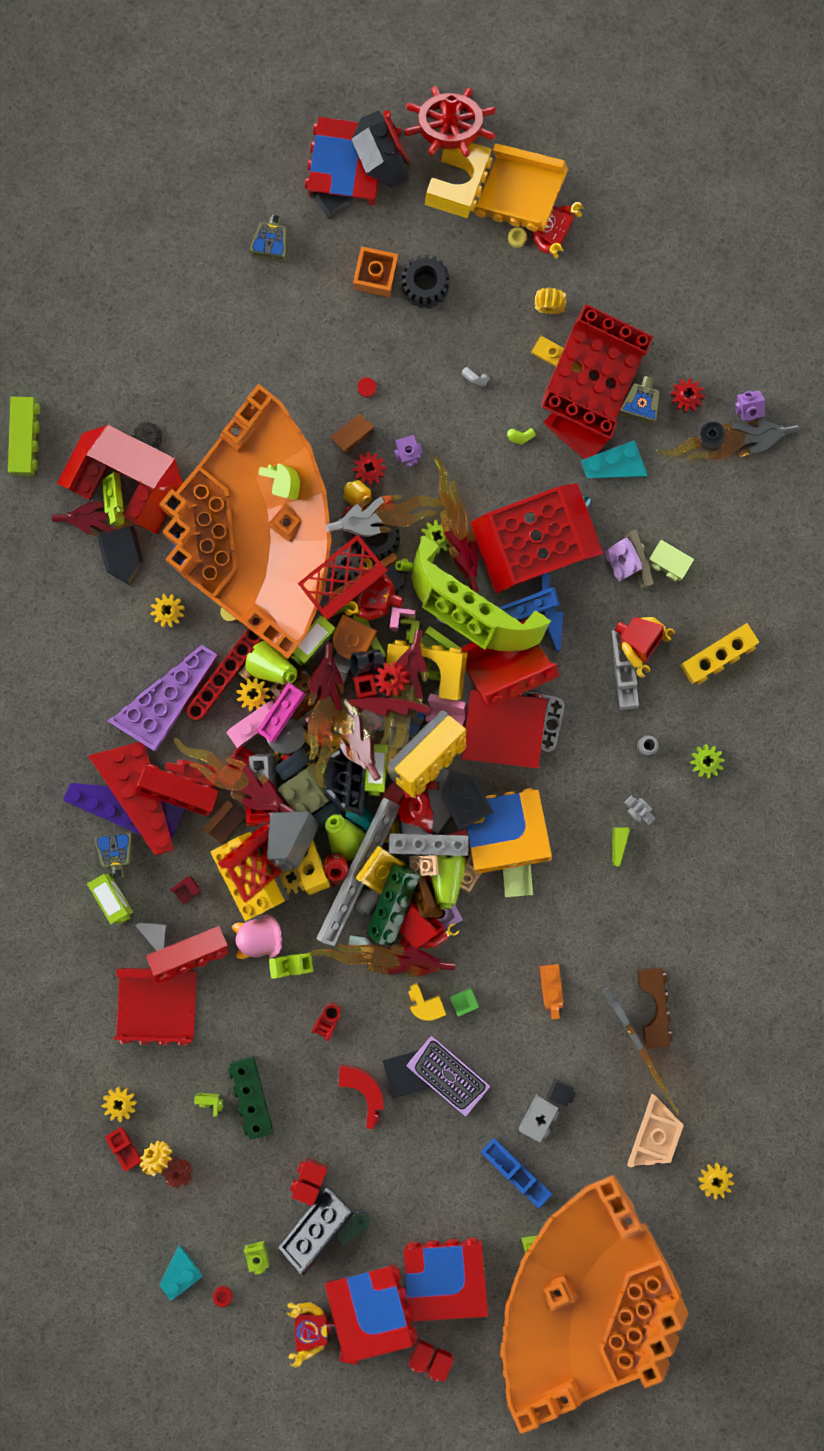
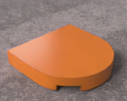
M343 614L334 631L333 644L340 656L350 659L352 652H367L378 631Z

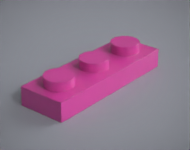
M288 683L257 732L274 743L306 694L293 684Z

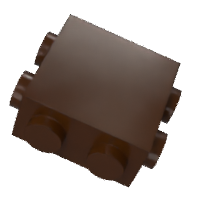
M300 664L295 668L297 670V677L292 684L306 695L292 715L296 721L304 717L307 712L322 701H318L320 689H318L317 694H310L311 677ZM275 683L270 688L274 693L272 698L275 702L286 685Z

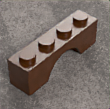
M661 967L637 969L639 989L650 993L656 1004V1012L653 1019L642 1027L644 1047H670L669 1041H672L671 1029L668 1030V1022L671 1021L670 1011L666 1010V1002H669L668 991H665L664 983H667L666 971H663Z

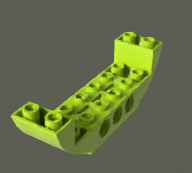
M422 536L411 572L413 587L418 598L423 603L422 608L484 650L490 648L507 652L522 651L532 648L541 642L551 620L535 610L524 624L520 623L517 619L472 591L468 586L463 585L454 579L453 576L432 564L439 546L432 540Z

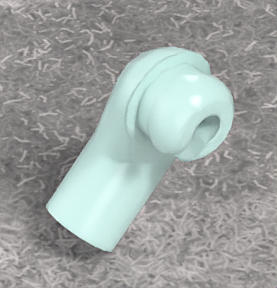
M350 935L349 945L359 946L363 951L362 955L370 958L373 955L374 947L369 939Z

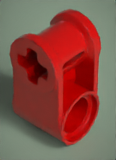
M335 1002L328 1003L316 1021L311 1033H317L324 1037L326 1041H329L341 1015L340 1005ZM335 1008L337 1015L334 1017L329 1016L327 1009Z

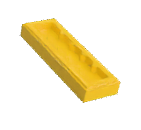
M540 336L531 353L556 367L564 348ZM572 364L574 372L578 373L581 371L579 364Z

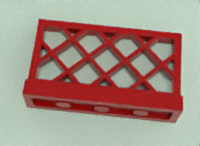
M357 535L297 584L327 621L388 570L381 564L360 536ZM356 541L362 546V555L350 553L351 545ZM348 548V553H342ZM337 556H347L346 567L335 566ZM350 556L361 557L360 568L349 567ZM363 558H372L376 566L372 569H362ZM324 567L332 568L331 579L320 578V570ZM335 568L346 569L345 581L334 579ZM348 570L360 571L359 579L356 582L347 581ZM318 572V578L312 577ZM309 579L317 580L316 591H308L303 584ZM319 580L331 582L330 593L318 592ZM333 582L345 583L344 591L341 594L332 593ZM318 594L330 595L329 604L324 608L317 602Z
M270 823L260 826L218 862L221 869H227L244 903L249 902L282 872L268 860ZM258 848L263 849L262 857L258 856ZM247 857L252 858L251 867L247 866ZM257 861L262 862L261 871L257 869ZM267 864L272 866L271 874L267 873ZM234 868H241L240 876L237 875ZM246 870L251 872L250 880L246 879ZM256 874L261 875L260 884L256 883ZM245 883L250 885L249 894L245 890Z

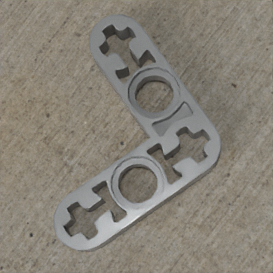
M526 691V692H524V695H523V696H527V694L531 695V693H534V694H540V693H535V692H531V691ZM542 694L543 698L547 699L542 742L546 741L548 735H544V731L552 734L555 733L556 735L550 738L553 746H549L546 749L545 745L542 744L541 750L551 752L557 745L565 704L558 697ZM555 701H558V705L561 706V709L556 711V715H560L559 719L555 716H548V712L550 714L553 713V707H550V705L554 704ZM553 719L556 721L557 728L555 730L547 728L546 723L548 720Z

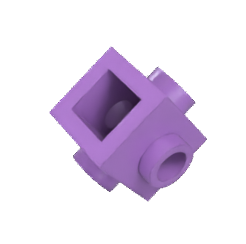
M748 391L737 395V403H735L736 414H739L743 421L765 417V399L761 392Z
M414 435L396 440L397 450L394 452L397 462L401 461L402 466L407 465V467L417 465V461H421L420 455L423 454L421 444L416 443Z

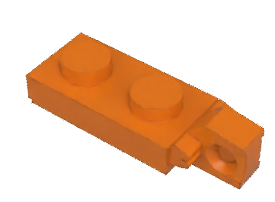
M559 964L539 966L545 1009H550L551 1019H560L559 1008H563V994Z

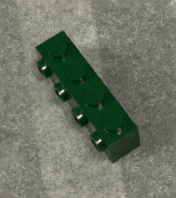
M393 863L366 934L378 944L394 946L421 875L407 865Z
M250 1056L232 1061L230 1067H228L230 1078H234L235 1086H233L235 1098L239 1097L240 1105H238L240 1117H244L245 1124H243L245 1136L248 1135L249 1140L273 1134L274 1130L255 1057Z

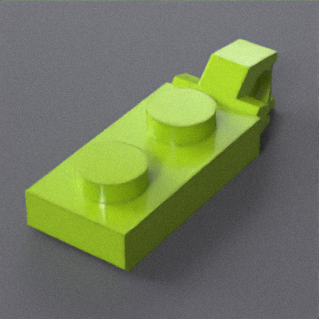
M113 472L102 480L105 513L109 515L110 524L121 526L124 524V515L122 513L124 509L120 473Z

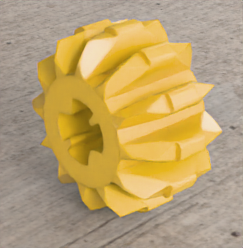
M542 288L535 295V309L539 310L540 313L560 314L564 312L566 307V294L562 290H556L555 288Z

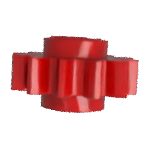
M691 378L688 379L687 383L681 379L679 382L680 386L675 384L673 388L676 391H672L670 394L672 397H675L671 403H678L677 410L683 407L684 413L689 408L694 412L696 406L700 407L702 405L700 400L705 398V395L700 394L704 387H697L699 381L692 384ZM686 392L691 396L689 399L684 395Z
M367 452V457L365 458L363 455H359L361 461L354 460V464L358 467L352 470L354 473H358L355 476L356 480L362 478L361 482L363 484L368 481L369 486L372 487V481L379 484L378 477L385 478V474L381 471H385L386 466L381 465L384 462L383 458L377 460V453L370 457V453ZM371 465L374 471L370 470L369 473L366 472L365 467L369 468Z
M392 662L391 667L384 663L385 669L378 668L380 675L374 676V678L379 680L375 686L381 688L379 692L382 694L386 693L388 697H392L393 693L400 696L399 690L406 691L403 685L410 683L405 679L409 673L403 671L404 666H397L395 662ZM394 676L395 679H393V682L390 683L389 681L392 680L391 677Z

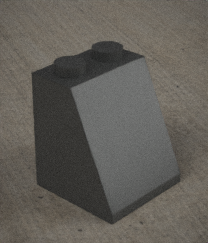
M309 812L270 813L268 860L281 871H292V868H299L319 828V821Z

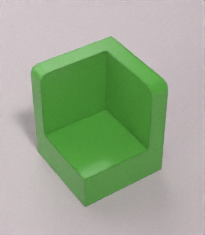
M471 988L450 997L457 1016L479 1008Z

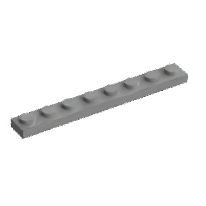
M383 798L348 871V875L344 879L316 938L317 940L335 946L364 885L356 877L377 846L382 847L398 814L399 804Z

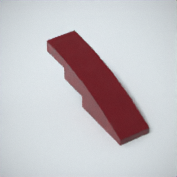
M392 698L349 700L348 703L354 707L389 718L391 711L407 717L410 716L411 710L430 716L432 708L426 705Z

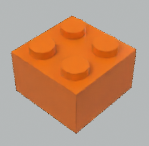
M361 246L353 281L354 290L391 298L399 262L398 254Z

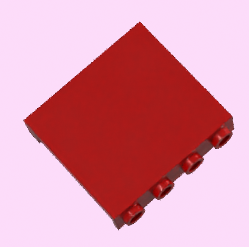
M474 686V690L469 689L470 694L465 726L466 748L461 753V759L539 768L547 699H544L542 694L531 693V697L523 696V692L516 697L488 708L477 688Z

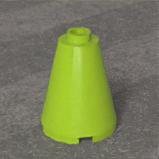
M265 641L256 644L253 647L254 651L247 655L246 670L253 677L283 685L292 684L296 680L297 670L286 657Z
M340 815L329 817L326 821V830L332 853L342 854L348 861L354 860L353 858H355L366 833L362 828Z
M437 855L438 875H431L436 904L440 905L441 909H452V906L456 905L467 864L465 857Z

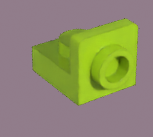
M405 617V619H400V625L411 626V629H407L406 640H410L409 645H412L415 631L419 630L420 621H416L415 617Z
M197 1093L195 1095L194 1104H199V1107L209 1108L211 1105H214L213 1117H217L219 1112H222L223 1100H220V1094Z

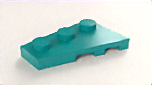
M635 440L581 460L587 479L647 476Z

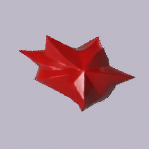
M425 789L421 794H416L413 798L404 791L405 798L399 803L400 808L397 811L400 815V820L408 825L422 827L431 835L434 812L431 811L428 791Z

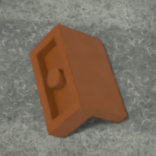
M358 414L331 437L342 452L346 454L373 433L374 426L370 421L367 422L361 414Z

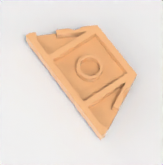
M651 1094L627 1165L629 1167L670 1163L684 1126L654 1094Z

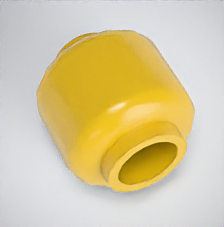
M350 481L344 487L343 497L352 507L358 504L360 508H364L370 503L372 499L371 490L361 481Z

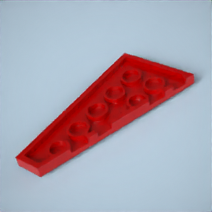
M141 742L88 755V758L96 767L154 855L157 856L174 851L161 800L135 791L141 770L145 764L151 765L146 746Z

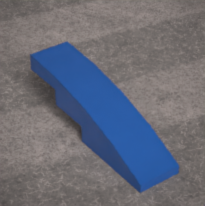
M550 573L541 575V591L549 589ZM553 608L543 612V615L551 620L547 631L555 652H559L561 650L563 612H557Z
M495 1138L481 1151L539 1209L553 1195Z

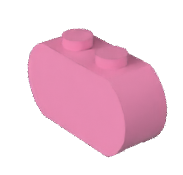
M274 700L264 704L226 732L237 749L260 735L257 730L275 704Z

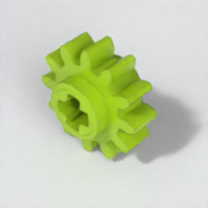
M435 520L433 526L427 523L428 530L422 529L421 532L425 534L426 538L439 546L437 550V555H439L440 549L447 552L446 545L451 546L444 532L451 530V526L444 528V521L441 525H438L437 520ZM440 534L441 540L434 541V536L432 535Z
M705 744L703 750L700 747L696 748L698 754H691L695 760L690 761L689 764H695L692 772L699 771L698 777H702L705 773V777L709 779L710 773L714 776L718 775L716 769L723 770L719 763L725 760L718 757L722 754L721 751L715 753L716 746H712L709 750L708 745ZM706 756L708 757V759H711V763L708 764V767H706V764H703V760L706 759Z

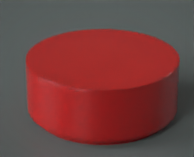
M369 377L362 378L357 385L359 394L365 398L373 396L376 392L375 381Z
M227 1286L218 1287L213 1294V1301L219 1307L228 1306L233 1298V1293Z

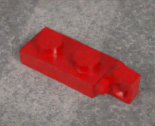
M182 759L177 760V764L167 762L165 770L175 772L181 778H191L197 783L216 787L220 767Z

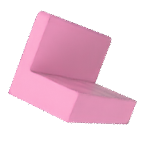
M392 608L390 630L398 632L400 617H415L416 611Z
M430 693L428 702L432 711L430 716H426V722L429 723L441 710H444L461 726L464 725L468 710L466 702L439 698V695Z

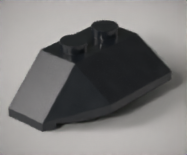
M376 111L362 117L351 141L366 175L390 187L408 181L409 178L401 152L396 146L384 116L380 111Z
M342 749L327 758L324 792L342 810L362 815L366 769L348 759Z

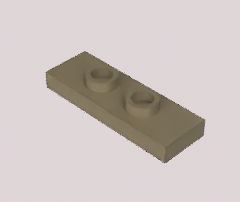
M633 530L624 537L631 541L642 563V569L637 571L636 575L641 589H645L654 584L650 573L651 566L646 561L644 555L645 547L640 542L637 530Z

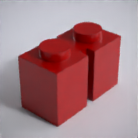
M307 1157L305 1162L301 1161L297 1173H300L298 1180H293L289 1190L293 1192L291 1198L313 1206L328 1166Z
M418 1338L409 1357L408 1366L416 1373H428V1377L434 1381L439 1382L441 1380L445 1382L454 1361V1354L437 1347L433 1359L428 1366L434 1353V1345Z

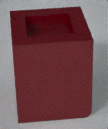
M191 875L170 889L172 893L176 894L182 904H185L202 891Z

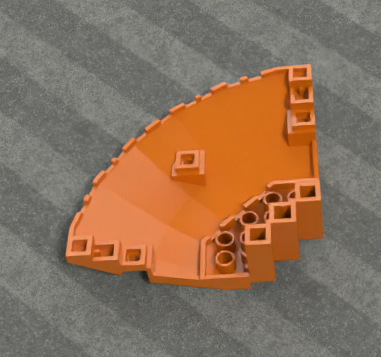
M258 384L246 398L244 404L234 414L232 420L223 429L219 439L176 492L171 489L160 502L161 509L173 518L162 532L176 546L165 560L191 584L288 659L306 637L317 611L315 605L297 583L329 558L331 533L325 529V525L330 524L327 493L310 443L303 436L282 402ZM234 428H237L240 432L239 434L234 435L232 433V430ZM279 463L294 468L300 478L297 500L271 494L274 478L259 475L260 467L267 468L268 465L277 467ZM285 519L291 522L289 526L283 524ZM180 532V537L177 539L175 534ZM183 559L184 562L179 566L178 561ZM328 567L320 570V578L327 579ZM318 572L312 577L318 578ZM309 579L303 585L308 591H316L317 580ZM319 580L318 592H325L326 581ZM318 594L317 602L319 604L323 596L321 594ZM254 618L260 620L258 625H253L252 620Z
M614 1175L587 1185L549 1217L522 1258L518 1273L513 1282L511 1293L505 1306V1324L503 1327L500 1356L504 1367L503 1376L505 1377L508 1407L520 1434L538 1428L540 1424L556 1419L558 1415L576 1409L578 1406H581L583 1401L622 1384L640 1378L644 1388L662 1382L670 1366L667 1357L673 1355L679 1341L676 1331L683 1328L688 1317V1310L680 1295L681 1290L646 1223H640L633 1203ZM626 1218H631L633 1223L628 1224ZM555 1290H559L561 1295H556ZM562 1397H566L568 1402H564Z

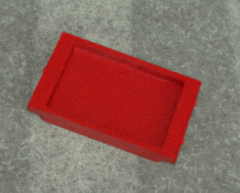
M554 413L550 414L544 421V424L583 459L596 455L609 441V439Z

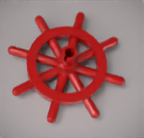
M433 86L431 92L434 97L428 99L422 107L413 103L406 104L407 110L417 113L419 116L418 126L406 128L404 134L411 136L421 133L424 139L431 143L428 149V154L431 156L440 147L444 149L460 148L463 156L469 157L470 151L467 146L473 143L479 136L489 140H494L496 137L495 133L482 129L483 117L495 114L496 108L480 109L470 99L473 93L471 88H467L463 95L453 93L441 94L438 87ZM440 109L442 114L435 112V110ZM462 110L467 112L465 114L459 115ZM427 118H431L437 121L427 123ZM474 120V124L471 125L466 123V121ZM441 128L439 133L436 132L434 129ZM459 129H462L466 132L461 134Z

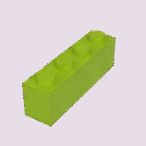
M10 397L8 473L12 476H35V471L38 470V460L35 459V454L39 450L36 433H39L37 415L40 414V404L37 403L34 397Z

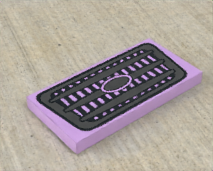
M433 1036L429 1037L406 1065L465 1117L490 1088L485 1081Z

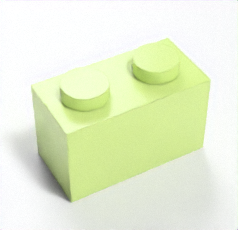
M660 540L648 562L653 570L665 572L667 578L676 582V580L681 581L694 559Z

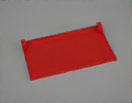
M385 110L383 116L396 146L408 164H411L399 138L402 134V129L395 126L390 118V111Z

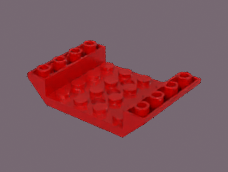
M585 304L572 327L546 388L541 408L610 440L618 423L616 421L638 366L642 357L647 354L654 336ZM573 363L580 365V372L576 373L572 370ZM594 371L597 374L598 378L596 381L589 378V372ZM610 379L614 382L615 386L613 389L606 386V380Z
M578 483L558 486L488 512L470 522L496 594L514 588V585L604 554ZM533 513L536 517L535 521L527 523L524 520L525 515ZM532 532H541L542 538L539 541L532 540ZM540 549H546L549 552L546 559L538 557L537 553Z

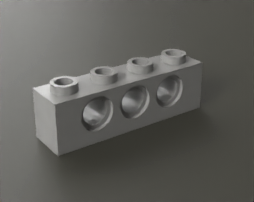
M390 834L389 853L468 856V836Z

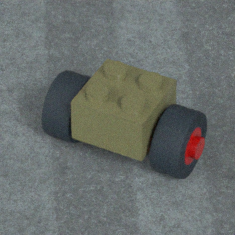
M303 748L283 756V761L275 766V770L283 780L295 774V776L277 789L295 812H309L320 823L319 829L326 826V821L329 817L341 815L344 812L324 792L325 777L315 763L302 770L311 761Z

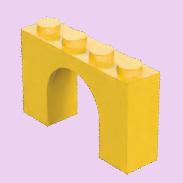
M471 143L467 146L470 156L464 157L460 148H443L441 162L465 170L470 175L471 180L465 184L454 185L432 178L426 192L424 205L468 219L470 211L474 212L477 204L475 198L480 197L482 191L480 184L486 181L488 174L486 168L490 169L493 161V158L490 157L492 149Z
M395 640L394 643L388 644L386 663L391 667L392 662L396 663L410 645L406 644L404 640ZM421 643L423 657L432 659L440 669L439 698L462 699L467 652H462L461 648L450 647V650H445L441 645L424 647L425 644Z

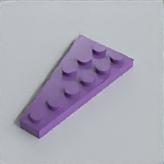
M201 645L177 667L172 668L162 679L157 680L137 696L136 700L128 706L126 705L116 716L111 717L108 722L156 752L219 656Z

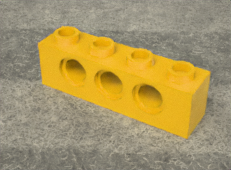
M748 623L680 664V667L691 684L697 682L699 685L708 679L707 675L711 672L715 675L724 669L723 665L727 662L733 664L740 659L739 655L743 652L749 654L757 649L755 645L759 641ZM733 641H738L740 643V650H735L733 648ZM717 651L724 653V660L717 659ZM701 661H706L708 663V670H702L700 668Z
M314 839L307 850V856L303 858L299 868H294L296 874H300L301 879L298 881L302 891L305 890L309 895L331 887L323 871V864ZM309 869H314L311 875H306Z

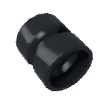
M707 422L700 431V444L707 451L720 449L724 443L725 429L718 422Z
M380 649L368 650L367 652H352L350 666L355 677L368 675V673L373 675L380 674L378 668L383 670L385 668L384 656Z

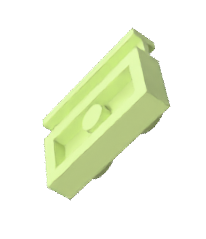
M531 864L503 869L505 897L533 895Z

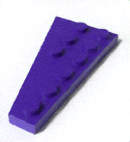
M70 783L63 801L140 834L108 786ZM161 801L172 840L185 809Z

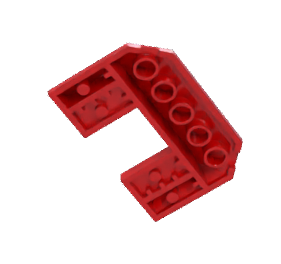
M110 425L83 433L57 484L91 501L108 468L138 482L139 485L123 514L124 518L158 535L168 515L161 509L160 502L171 489L176 492L183 484L176 459Z

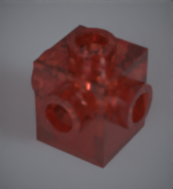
M175 1155L167 1164L168 1167L164 1168L161 1173L166 1178L165 1182L169 1186L178 1189L181 1185L186 1186L192 1179L190 1174L193 1169L190 1168L191 1164L187 1160H181Z

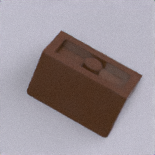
M227 800L203 830L222 844L243 821L246 814L230 800Z
M420 876L413 896L421 918L441 917L443 912L440 905L436 904L432 883H426L425 877Z

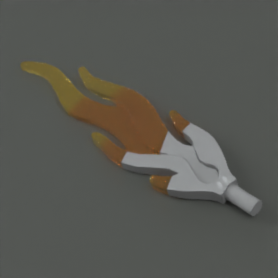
M451 494L443 499L418 495L400 504H386V502L397 501L402 497L401 495H387L378 498L366 510L361 512L362 508L367 504V501H362L352 507L344 518L338 522L326 524L325 529L327 532L341 529V531L368 537L379 533H388L391 531L389 527H371L370 525L409 526L425 516H434L436 514L432 510H424L413 515L408 514L411 510L423 506L441 507L449 503L455 494Z

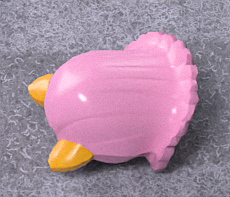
M264 913L263 919H253L246 923H235L232 926V929L237 933L236 945L239 949L236 954L237 958H258L268 954L269 959H272L278 955L282 948V934L278 922L272 915Z

